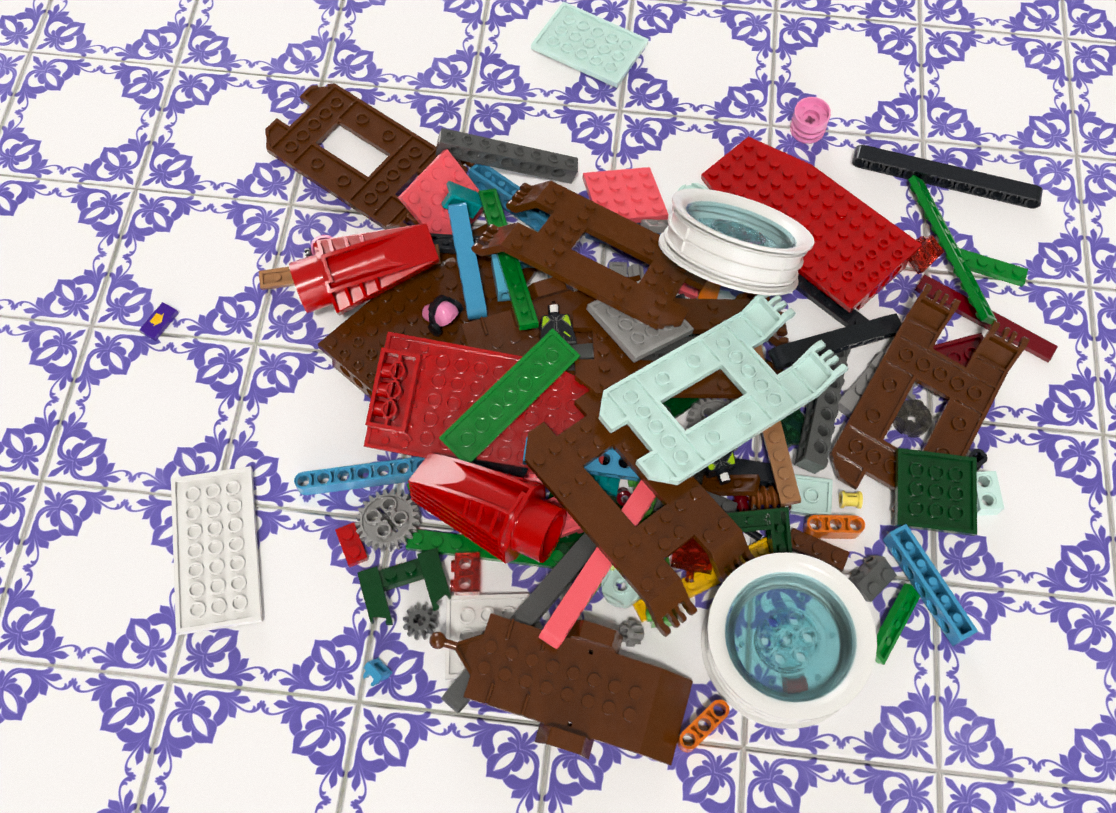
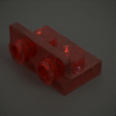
M933 235L921 236L916 239L922 244V247L909 259V263L917 274L923 273L944 252Z

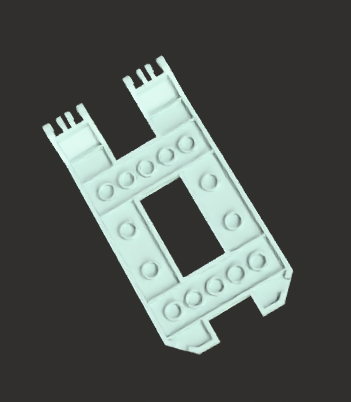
M758 294L738 314L603 390L598 419L610 433L627 424L650 451L636 461L637 467L648 480L679 485L819 397L849 368L845 364H841L833 371L830 366L835 365L839 358L836 355L830 358L834 354L832 350H827L819 356L817 352L826 347V344L820 340L813 344L791 367L777 375L754 348L768 341L786 321L795 316L796 312L790 308L780 315L778 311L783 310L787 306L784 300L781 301L780 295H776L768 302L765 298L771 295ZM721 369L741 391L743 396L689 429L684 430L662 403Z

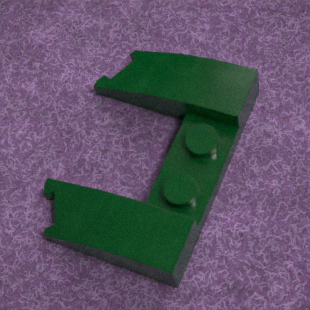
M789 507L726 512L740 527L742 532L766 530L770 554L792 553Z
M437 548L418 553V559L378 570L376 566L357 572L371 624H374V617L386 618V625H393L385 591L416 581L425 580L433 611L439 609V605L436 602L446 595L449 600L451 599Z

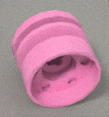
M807 97L800 100L794 109L790 123L792 136L797 141L806 144H812L822 139L831 116L829 105L817 97Z

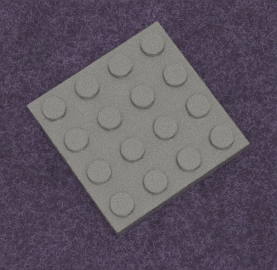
M599 300L589 303L586 308L633 362L692 334L694 330L686 320L679 327L670 325L665 326L664 329L656 330Z

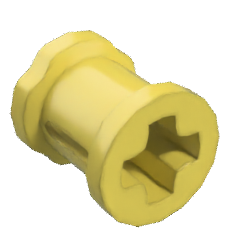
M861 491L856 493L839 492L840 508L845 506L856 507L857 509L862 508L863 495Z

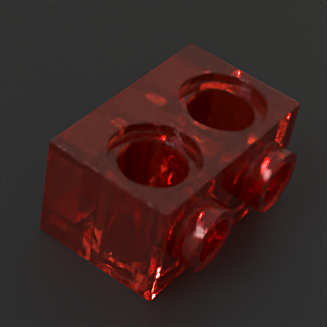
M455 553V560H451V572H454V579L450 581V591L454 592L455 596L480 595V553ZM464 563L471 565L468 569L461 568V565ZM462 583L470 584L466 589L460 587Z

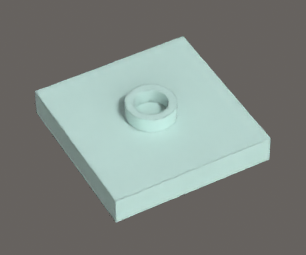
M795 474L801 503L793 504L790 513L806 516L831 515L833 480Z

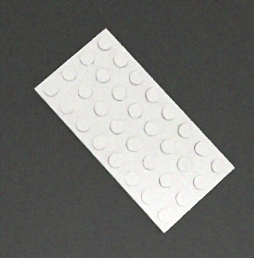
M252 467L171 478L176 634L184 635L263 622Z

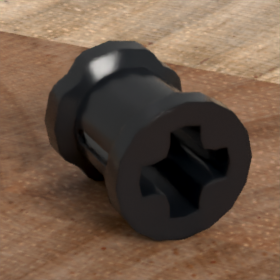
M974 449L968 456L977 458V471L988 459L987 454L981 449Z

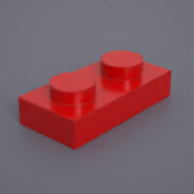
M354 522L335 529L349 568L368 560L362 541L359 538L360 536L356 532L357 528Z

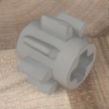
M628 620L627 623H622V626L619 628L618 632L623 636L622 642H626V647H634L635 644H641L644 638V630L642 625L637 624L636 620Z

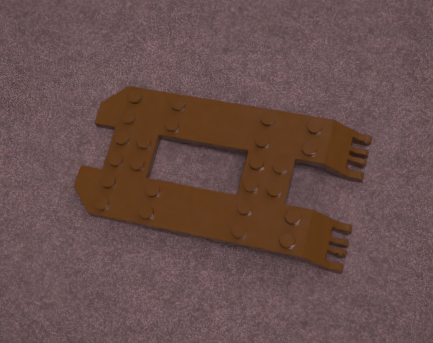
M335 83L327 84L328 86L318 87V85L310 86L300 95V100L310 107L298 119L288 126L276 118L265 129L266 149L270 155L383 229L409 226L406 225L407 223L411 225L419 224L398 199V195L438 156L436 155V146ZM340 125L388 157L369 176H366L319 146V144ZM455 159L466 173L468 168L463 164H466L468 167H473L476 164Z
M551 180L532 186L523 183L520 186V190H517L512 196V200H509L506 204V208L514 213L538 208L550 214L551 216L539 232L519 222L501 227L490 224L486 229L487 232H483L478 238V243H474L471 247L472 251L480 256L505 252L656 330L664 329L665 326L670 325L679 327L688 315L690 309L674 301L684 282L699 290H702L707 282L706 279L685 270L669 259L659 246V234ZM586 232L650 266L641 281L637 283L573 249Z
M926 283L905 316L829 453L838 480L856 490L864 475H867L895 491L896 450L898 448L886 442L884 438L914 382L948 400L922 451L966 456L1009 370L1022 354L1030 339L1024 336L1020 339L1018 346H1014L1012 342L1017 337V332L1013 331L1008 340L1005 341L1010 328L1005 327L1001 337H998L994 334L1000 327V323L994 320L988 332L971 355L966 367L934 350L933 347L961 301L954 299L950 304V308H945L943 305L948 300L949 295L945 293L939 304L936 303L942 291L938 289L931 300L926 296L932 289V286ZM894 502V504H893V506H892V508H891V511H893L894 513H895V502Z
M589 297L572 311V327L574 332H592L593 359H578L575 361V381L580 385H585L595 397H602L603 390L656 360H638L633 362L586 310L589 303L597 300ZM674 299L678 304L690 309L685 320L694 328L692 334H703L741 312L752 301L743 299ZM786 323L768 340L773 345L779 346L789 343V338L784 337L788 334ZM766 362L777 375L782 372L781 369L776 370L772 362ZM719 369L672 398L738 399L743 394L725 373Z
M588 391L574 402V405L585 417L556 436L543 422L528 432L524 462L645 602L656 628L664 637H667L671 633V629L664 623L663 618L666 617L674 628H678L680 622L684 623L687 620V617L680 611L678 606L682 604L683 608L691 616L697 612V608L690 601L681 578L665 561L667 557L694 538L707 553L717 579L721 583L728 577L724 569L727 568L732 573L743 565L739 557L742 556L745 562L755 557L751 554L740 527L693 476L679 485L648 480L637 467L636 461L650 451L627 424L610 433L598 419L602 397H595ZM611 448L620 455L664 505L637 527L584 468Z

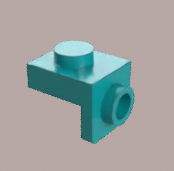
M591 475L608 495L617 496L620 479Z

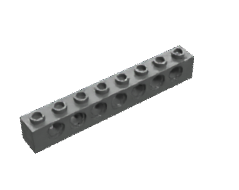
M441 128L437 139L436 155L448 149L457 160L569 184L573 182L578 173V158L445 128Z
M851 349L835 353L830 357L832 358L836 355L839 358L835 365L830 366L833 371L841 364L848 366L847 358ZM844 374L839 376L819 397L807 404L794 465L813 474L825 469L828 465L827 458L832 446L831 438L835 431L834 423L838 415V403L842 396L840 394L841 388L845 382Z

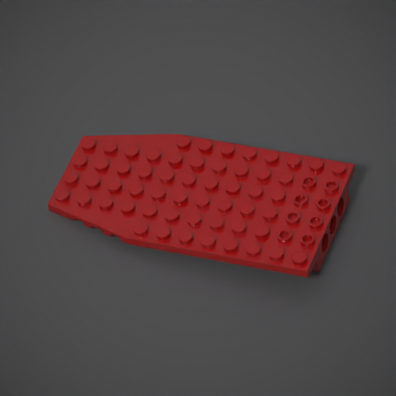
M749 136L701 174L702 181L710 190L726 192L759 202L784 213L803 225L812 234L815 242L813 248L803 257V266L798 270V273L849 313L855 308L860 310L906 268L909 259L922 247L921 243L812 164Z
M388 332L385 347L381 348L366 418L367 432L364 447L426 458L429 453L458 459L439 437L523 356ZM565 371L475 460L528 468L526 475H529V472L533 471L527 465L522 464L528 432L543 422L556 436L585 417L574 405V402L590 390L585 385H580L575 381L574 375ZM604 456L599 458V462L602 465Z

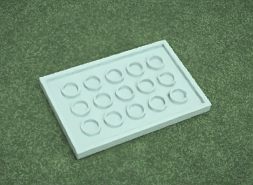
M563 1L532 42L531 49L617 88L647 46L649 39Z

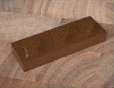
M758 474L729 475L731 482L725 485H720L717 476L707 478L705 475H702L700 485L706 491L718 496H757L760 484Z
M793 528L791 530L793 552L819 559L840 572L844 570L850 552Z

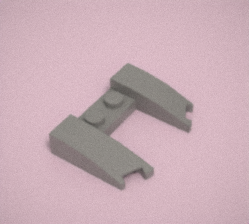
M883 351L877 355L865 372L841 397L837 410L848 418L851 416L885 354ZM914 382L911 390L909 391L906 397L912 403L916 398V396L912 394L913 387H917L918 383Z

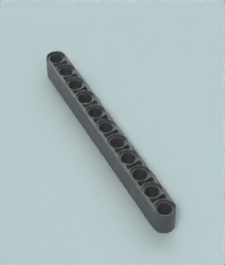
M586 533L580 537L510 619L513 618L517 622L533 627L538 623L579 575L597 548ZM466 669L441 698L457 714L470 701L463 698L470 678Z

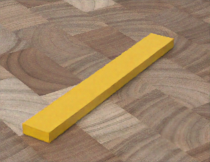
M767 537L748 546L755 558L770 554ZM742 556L739 557L743 564L746 563ZM712 564L681 579L689 598L721 583L717 579ZM727 568L724 569L725 573L729 576L731 573ZM640 599L632 605L641 622L646 621L647 607L645 602Z

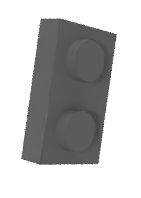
M871 555L864 560V563L858 569L851 573L848 579L856 586L865 601L872 602L897 574L885 557Z

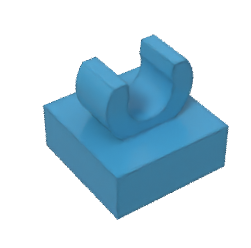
M379 658L368 661L363 667L366 670L363 678L365 679L369 676L373 678L371 686H375L381 681L388 679L393 673Z

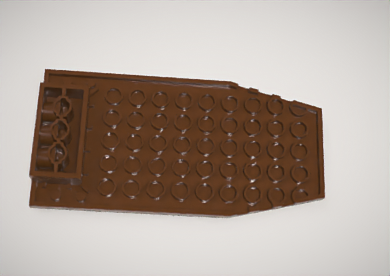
M487 223L472 230V236H481L483 232H487ZM440 253L441 264L434 265L372 298L318 343V348L332 359L333 367L370 399L381 348L385 347L388 332L463 346L467 343L461 324L474 320H468L456 254ZM476 255L487 317L511 310L510 300L497 301L491 256ZM522 269L527 285L530 284L538 269ZM444 295L459 301L463 311L448 325L439 326L442 334L436 337L429 331L428 325L430 323L423 318L422 311L437 296Z

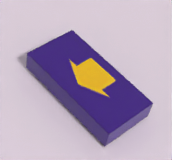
M162 302L139 331L156 341L179 313L173 307Z

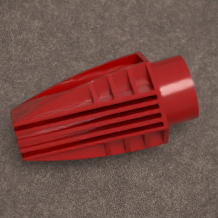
M427 223L317 240V243H313L315 254L290 262L289 268L297 293L307 313L333 305L336 313L340 316L438 264L439 257Z
M434 453L427 455L408 480L410 496L413 502L505 564L516 560L519 554L544 563L556 548L565 526L566 510L545 501V485L542 483Z

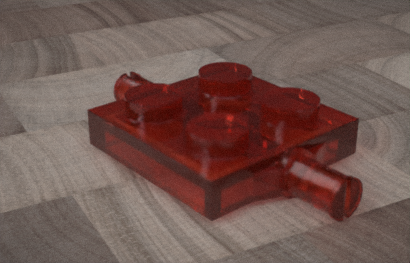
M694 538L690 539L672 554L671 567L685 570L686 582L689 581V576L690 583L694 582L695 572L711 575L712 564L709 557Z

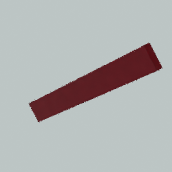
M924 274L915 291L921 293L925 284H930L932 289L926 297L933 299L935 292L938 289L941 290L942 293L936 301L937 303L940 302L945 293L948 294L949 298L943 306L949 309L954 299L961 301L955 312L989 330L991 325L981 322L977 318V311L969 303L968 297ZM992 311L997 322L1000 323V327L995 332L996 335L1001 337L1003 329L1008 327L1010 332L1005 340H1008L1010 334L1015 331L1018 335L1012 342L1014 345L1018 346L1020 339L1025 336L1030 339L1024 349L1025 351L1046 362L1051 360L1058 348L1057 345Z

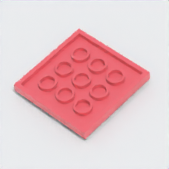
M448 149L443 150L398 197L419 224L427 223L429 232L434 234L452 235L448 209L443 208L441 203L449 193L447 188L448 181L476 192L479 191ZM482 207L473 219L469 217L470 225L482 214Z
M650 167L583 173L582 179L591 201L635 223H641L643 219L668 220L669 214Z

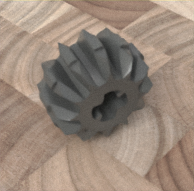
M423 604L421 610H419L418 606L414 605L415 611L412 612L407 609L409 616L403 617V621L406 623L403 625V629L408 630V637L414 635V639L418 641L420 635H422L423 639L426 640L427 633L430 635L434 633L431 628H438V624L435 622L438 617L437 615H432L434 612L432 608L426 611V605ZM419 619H422L423 625L419 626L417 621Z

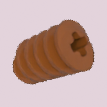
M761 485L757 496H748L750 510L753 509L754 505H756L757 510L761 509L762 505L765 508H769V505H772L773 508L780 505L776 487L774 489L771 485L767 489Z

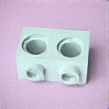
M996 471L977 472V516L998 515L1004 509L997 473ZM982 500L986 501L987 504H988V506L985 505V504L982 502Z

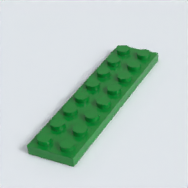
M552 328L452 424L439 439L459 460L472 463L580 358V355Z

